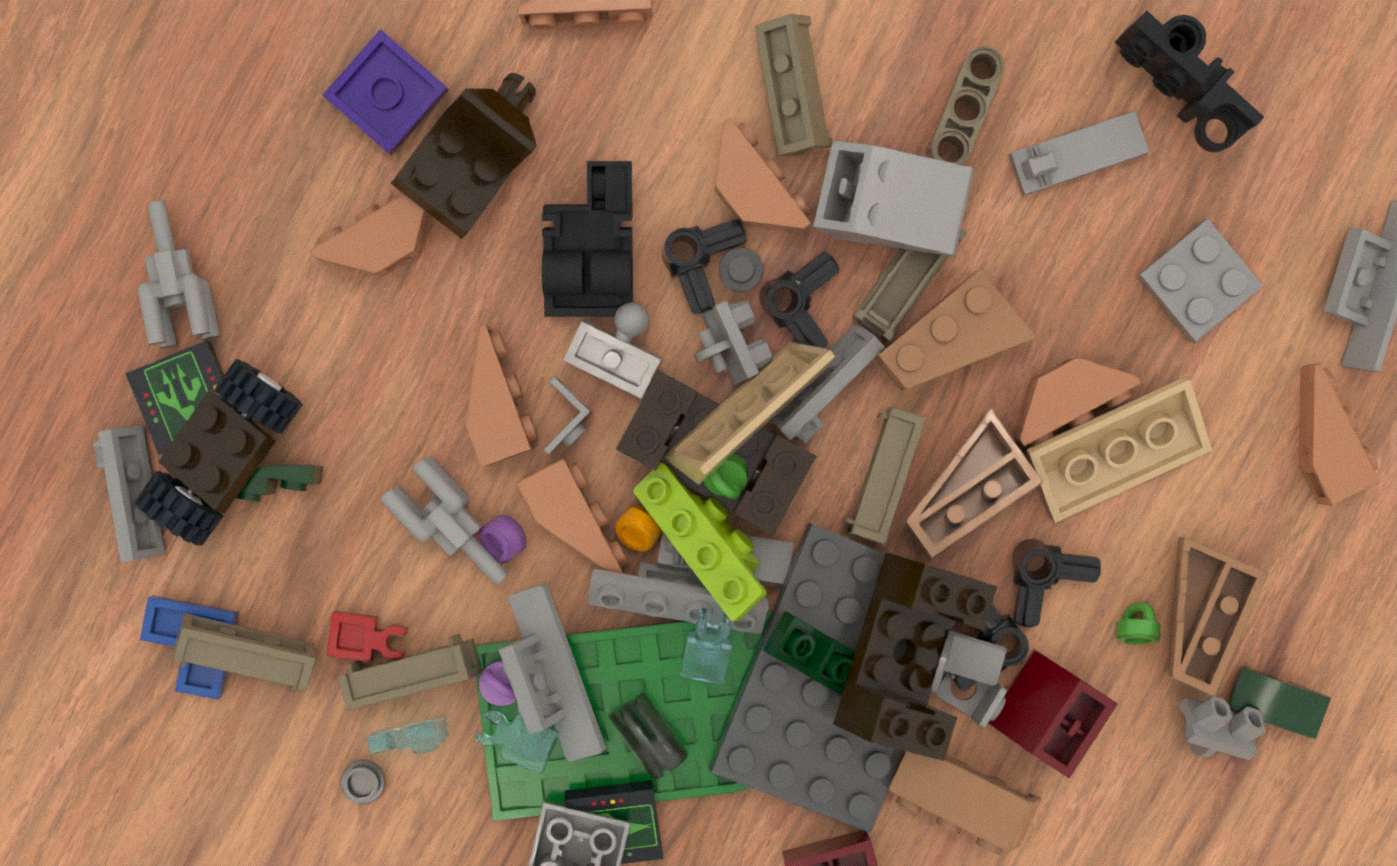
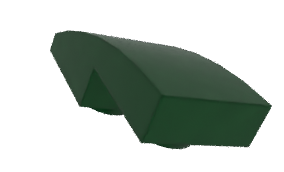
M288 464L257 468L236 499L260 502L261 495L275 494L277 479L281 480V488L307 491L308 484L321 483L323 466Z
M786 611L763 648V651L840 695L843 693L855 651Z
M1243 666L1228 705H1230V709L1240 712L1247 706L1257 709L1262 714L1263 722L1316 739L1332 697L1291 681L1285 682Z

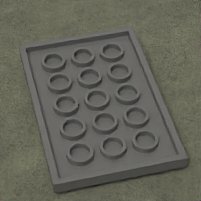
M808 522L708 769L722 777L871 833L904 751L871 743L834 725V719L842 695L763 651L785 611L856 651L885 554ZM953 620L952 625H951V628H950L951 631H952V629H953V627H954V625H955V622H956V621H954V620ZM905 639L900 640L894 648V658L896 661L901 659L906 652L907 644Z

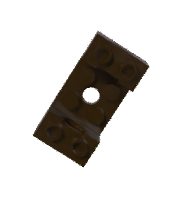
M658 370L616 450L653 470H656L660 462L668 464L684 485L708 498L714 497L724 507L732 510L735 515L774 535L817 456L779 435L761 428L735 452V454L744 459L748 467L746 487L742 490L740 497L733 500L714 494L705 486L704 481L698 485L669 463L664 455L720 404Z
M886 552L833 724L871 743L944 761L957 717L928 705L939 660L953 620L984 630L997 586ZM905 639L907 644L906 652L901 659L896 661L894 658V648L900 640Z

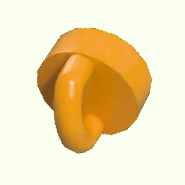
M634 505L629 507L615 523V531L620 541L635 551L644 552L650 550L663 532L644 506Z

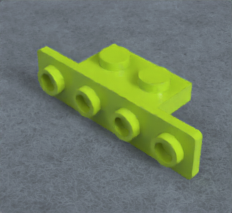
M660 462L656 470H652L634 488L633 492L731 621L737 622L766 595V590L752 573L761 564L752 552L755 548L754 544L742 531L732 527L726 519L729 516L727 509L717 499L691 494L670 466Z

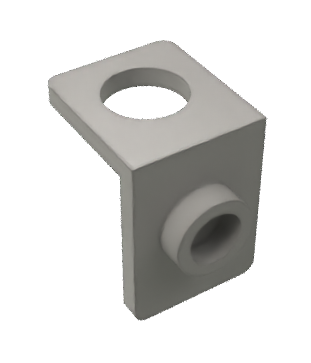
M555 376L552 377L550 383L580 413L544 449L548 455L552 454L562 443L569 448L586 431V428L581 423L592 413Z
M949 630L930 692L937 694L944 671L995 686L1006 656V648Z
M946 671L937 694L935 693L937 697L967 714L978 725L985 728L989 720L994 721L1003 709L1006 701L1004 696L1007 690L998 682L995 686L977 682L975 683V692L971 697L958 699L951 692L952 679L949 672Z

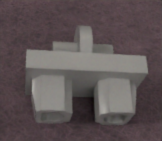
M727 301L701 314L708 329L698 333L705 349L694 354L697 363L709 358L715 372L719 373L726 369L733 385H736L759 374L758 369L772 360L773 356L763 339L746 345L740 332L741 329L755 323V316L748 302L728 305Z
M1215 696L1209 697L1204 702L1186 697L1179 703V709L1186 718L1184 738L1186 742L1190 743L1191 751L1195 755L1207 758L1216 751L1246 760H1250L1257 755L1255 739L1265 732L1262 714L1259 710L1247 706L1237 713L1230 710V705L1224 699Z

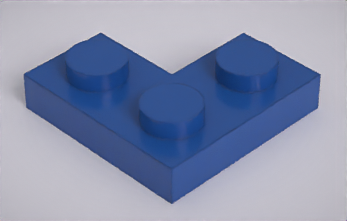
M152 595L147 600L140 640L175 646L184 613L236 625L239 611ZM186 662L185 667H179L175 691L220 699L223 697L227 671Z

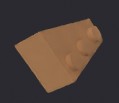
M980 269L972 273L896 337L874 359L900 390H906L1035 339L1037 336Z
M991 409L906 520L905 526L930 561L1030 494L1043 483Z
M1179 537L1168 675L1212 696L1216 695L1269 573L1185 537Z
M906 752L888 791L898 795L896 802L902 807L919 814L923 808L938 816L936 823L941 827L960 834L961 830L964 829L978 836L976 840L977 845L998 855L1001 854L1002 850L1011 852L1021 845L1042 798L1031 793L1026 796L1006 786L1005 781L994 776L990 778L968 767V764L947 754L945 760L942 761Z

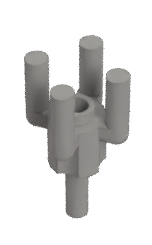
M154 201L148 203L157 253L145 257L150 282L141 283L137 290L148 345L159 344V348L177 346L170 309L184 306L187 307L192 336L202 335L203 340L220 337L209 282L193 273L189 250H175L166 202Z
M429 456L427 459L424 457L412 470L433 491L436 497L421 509L398 486L395 489H390L380 501L418 541L425 542L433 538L449 556H452L461 548L497 586L509 573L473 536L482 526L465 509L469 503L468 494L432 456Z

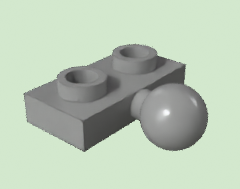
M635 302L621 305L614 316V324L617 329L615 334L591 322L582 320L563 361L642 399L662 360V357L631 342L633 337L640 336L646 331L649 324L647 310Z

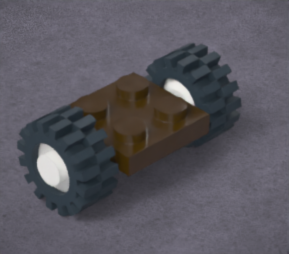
M235 359L215 387V390L219 393L217 394L211 390L207 392L158 461L175 476V479L170 474L162 473L161 471L155 472L135 501L138 508L145 512L146 516L151 520L157 521V524L163 529L167 528L171 534L177 537L179 535L184 541L192 542L197 546H202L223 518L224 515L222 513L225 514L276 442L275 439L252 421L260 422L264 427L282 434L303 405L295 395L285 390L282 385L239 359Z

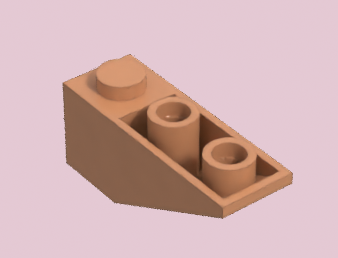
M530 0L518 7V15L522 24L529 23L531 29L537 30L555 28L556 22L573 21V26L589 28L599 26L600 20L616 19L618 25L634 26L643 24V18H652V0Z
M486 324L479 326L466 419V428L480 467H485L534 449L531 440L538 438L530 414L522 415L517 399L523 397V393L515 372L509 374L506 372L502 357L507 356L508 352L500 331L492 333L491 327Z
M1321 363L1307 364L1300 369L1299 467L1317 503L1333 506L1379 483L1380 481L1375 473L1378 465L1372 452L1366 446L1362 447L1355 433L1358 430V424L1354 415L1348 408L1342 407L1335 393L1338 391V384L1333 374L1327 368L1323 369Z
M564 458L516 483L538 524L604 570L626 574L623 566L629 564V560L618 540L610 543L603 527L609 525L607 517L598 501L590 504L583 488L589 486L577 462L570 465L567 458Z

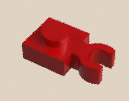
M334 611L331 617L326 656L370 662L373 660L374 650H379L388 659H400L404 656L405 651L393 649L389 645V637L392 634L406 635L408 628L403 625L394 624L384 630L377 629L379 616Z

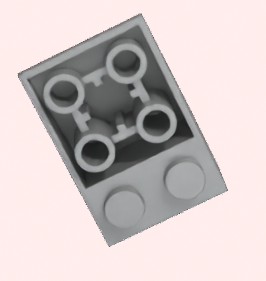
M833 141L813 227L835 240L955 256L974 169L968 166L875 145Z
M544 802L529 866H620L630 822Z

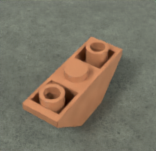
M731 118L726 120L722 128L715 192L742 225L798 233L804 232L811 225L807 218L812 213L808 205L797 192L790 196L780 182L785 179L783 173L770 157L763 161L753 148L758 142L743 122L736 126Z
M397 190L393 193L395 200L382 208L375 204L364 209L355 216L357 223L345 230H342L341 227H336L327 231L317 239L320 245L310 251L314 258L323 262L383 277L420 255L430 214L401 191Z
M1081 358L1068 359L1030 379L1013 440L1017 446L1029 444L1030 447L1038 445L1055 437L1053 431L1067 423L1072 429L1094 418L1091 410L1107 403L1108 407L1112 408L1133 397L1130 389L1138 386L1141 382L1138 376Z

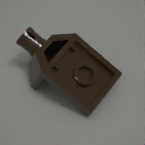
M507 74L497 91L494 89L465 88L442 113L390 183L461 239L468 234L513 169L527 158L537 146L529 118L522 113L526 106L535 98L536 90L528 82L524 89L516 95V89L525 79L519 74Z

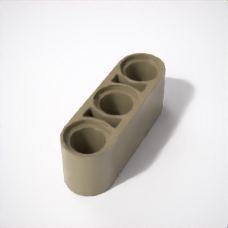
M987 46L976 47L960 65L927 147L926 157L945 161L938 154V144L944 141L952 142L959 151L958 160L950 163L963 165L970 157L1004 70L1003 58L994 48ZM980 60L987 63L991 69V77L986 80L976 78L971 72V62ZM958 101L969 102L975 110L974 119L964 121L958 118L954 111L955 103Z

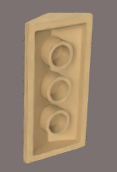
M789 342L771 361L758 370L759 374L749 378L664 455L669 463L700 485L828 368L835 355L830 349Z
M1187 376L1026 450L1029 463L1043 481L1037 489L1054 523L1213 451L1191 379Z

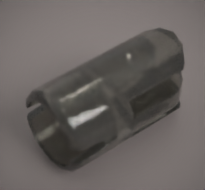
M645 691L638 694L635 700H629L623 704L621 709H616L609 714V719L652 779L662 778L664 776L663 772L666 769L673 771L686 760L688 756L687 750Z

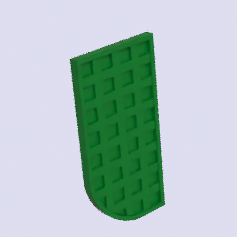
M767 610L763 632L772 613V610ZM679 620L566 634L606 745V750L602 753L574 761L566 759L554 724L543 731L529 734L524 719L520 716L517 700L506 706H497L489 703L482 696L479 689L481 674L477 675L476 682L493 821L540 816L544 802L566 807L565 790L653 780L655 800L659 802L734 793L750 788L712 773L708 768L763 632L761 634L739 632L733 629ZM517 640L476 644L482 671L489 664L502 660L498 649Z

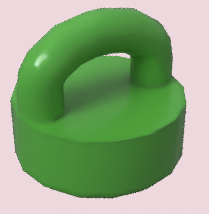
M734 453L704 480L705 486L716 495L733 500L738 499L742 490L746 487L748 479L747 463L742 457Z
M1136 602L1129 605L1123 612L1122 620L1116 622V639L1121 643L1131 645L1157 643L1160 640V623L1155 621L1153 608L1146 602ZM1138 613H1143V619H1133V617Z

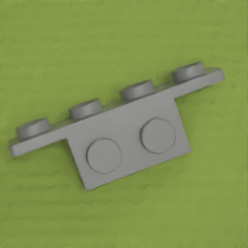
M1397 200L1391 203L1381 237L1364 229L1349 228L1323 311L1354 324L1342 361V365L1349 369L1378 373L1381 370L1396 322Z
M640 562L638 576L594 569L591 576L588 603L607 609H617L646 614L652 617H663L694 624L733 629L739 632L761 634L764 628L769 600L762 598L739 621H731L696 574L658 568L656 564Z
M541 584L510 595L509 602L522 638L498 650L503 661L504 672L510 680L518 703L520 716L524 719L528 733L532 734L543 731L554 724L568 761L602 753L606 750V745L548 585Z

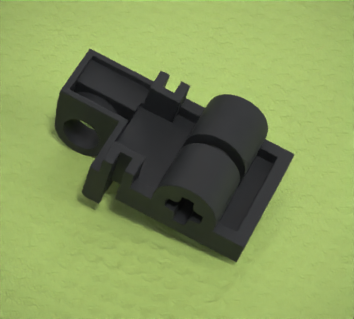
M1146 11L1115 41L1122 48L1120 50L1121 56L1136 68L1143 67L1153 76L1152 83L1161 93L1167 97L1175 96L1178 100L1182 98L1188 103L1179 112L1177 117L1185 123L1197 117L1194 136L1202 149L1208 152L1223 151L1232 146L1245 133L1263 120L1264 116L1226 83L1235 73L1234 70L1231 68L1226 70L1221 65L1223 61L1219 57L1214 59L1209 66L1198 57L1206 43V32L1201 22L1189 15H1178L1162 25L1153 15ZM1217 119L1225 124L1227 137L1223 143H1215L1207 137L1206 125L1209 120Z
M587 161V204H545L543 206L542 221H554V227H544L542 229L544 317H614L621 305L633 302L632 227H620V221H632L633 218L632 161Z

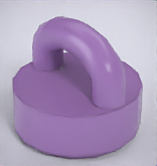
M507 515L496 517L479 530L480 544L498 563L509 562L526 547V536L522 527L515 519Z
M497 660L489 664L483 670L479 679V689L482 696L489 703L497 706H506L513 703L516 697L510 680L504 672L503 661Z

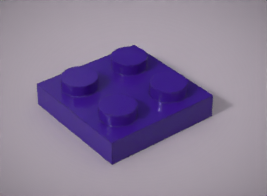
M380 29L326 90L323 96L392 156L449 90Z

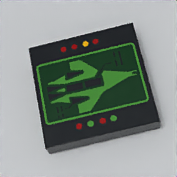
M211 341L202 342L126 373L158 455L165 453L207 392L211 390L217 394L219 393L215 390V387L223 378L224 373Z
M653 780L565 790L566 808L630 822L621 864L663 859V847Z

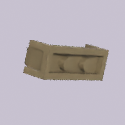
M789 14L755 25L778 156L803 155V150L832 147V138L827 135L808 26L812 25L810 16Z
M962 229L960 231L958 242H960L967 234V232H965ZM900 249L852 318L884 341H891L895 335L894 332L949 255Z
M888 407L886 414L878 413L877 415L878 418L884 419L882 429L853 517L851 519L844 516L843 519L844 522L850 523L848 531L852 534L882 544L886 543L926 420L925 417L894 407Z
M186 613L183 614L173 661L180 662V667H185L186 662L281 683L289 685L290 692H295L296 687L306 691L316 659L314 643Z
M456 634L448 638V646L364 668L360 660L348 664L349 673L338 676L346 710L349 711L457 683L481 674L483 671L474 638L463 641L461 635Z

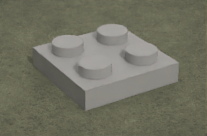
M1208 219L1199 223L1137 275L1139 280L1191 343L1198 341L1263 287L1261 282Z

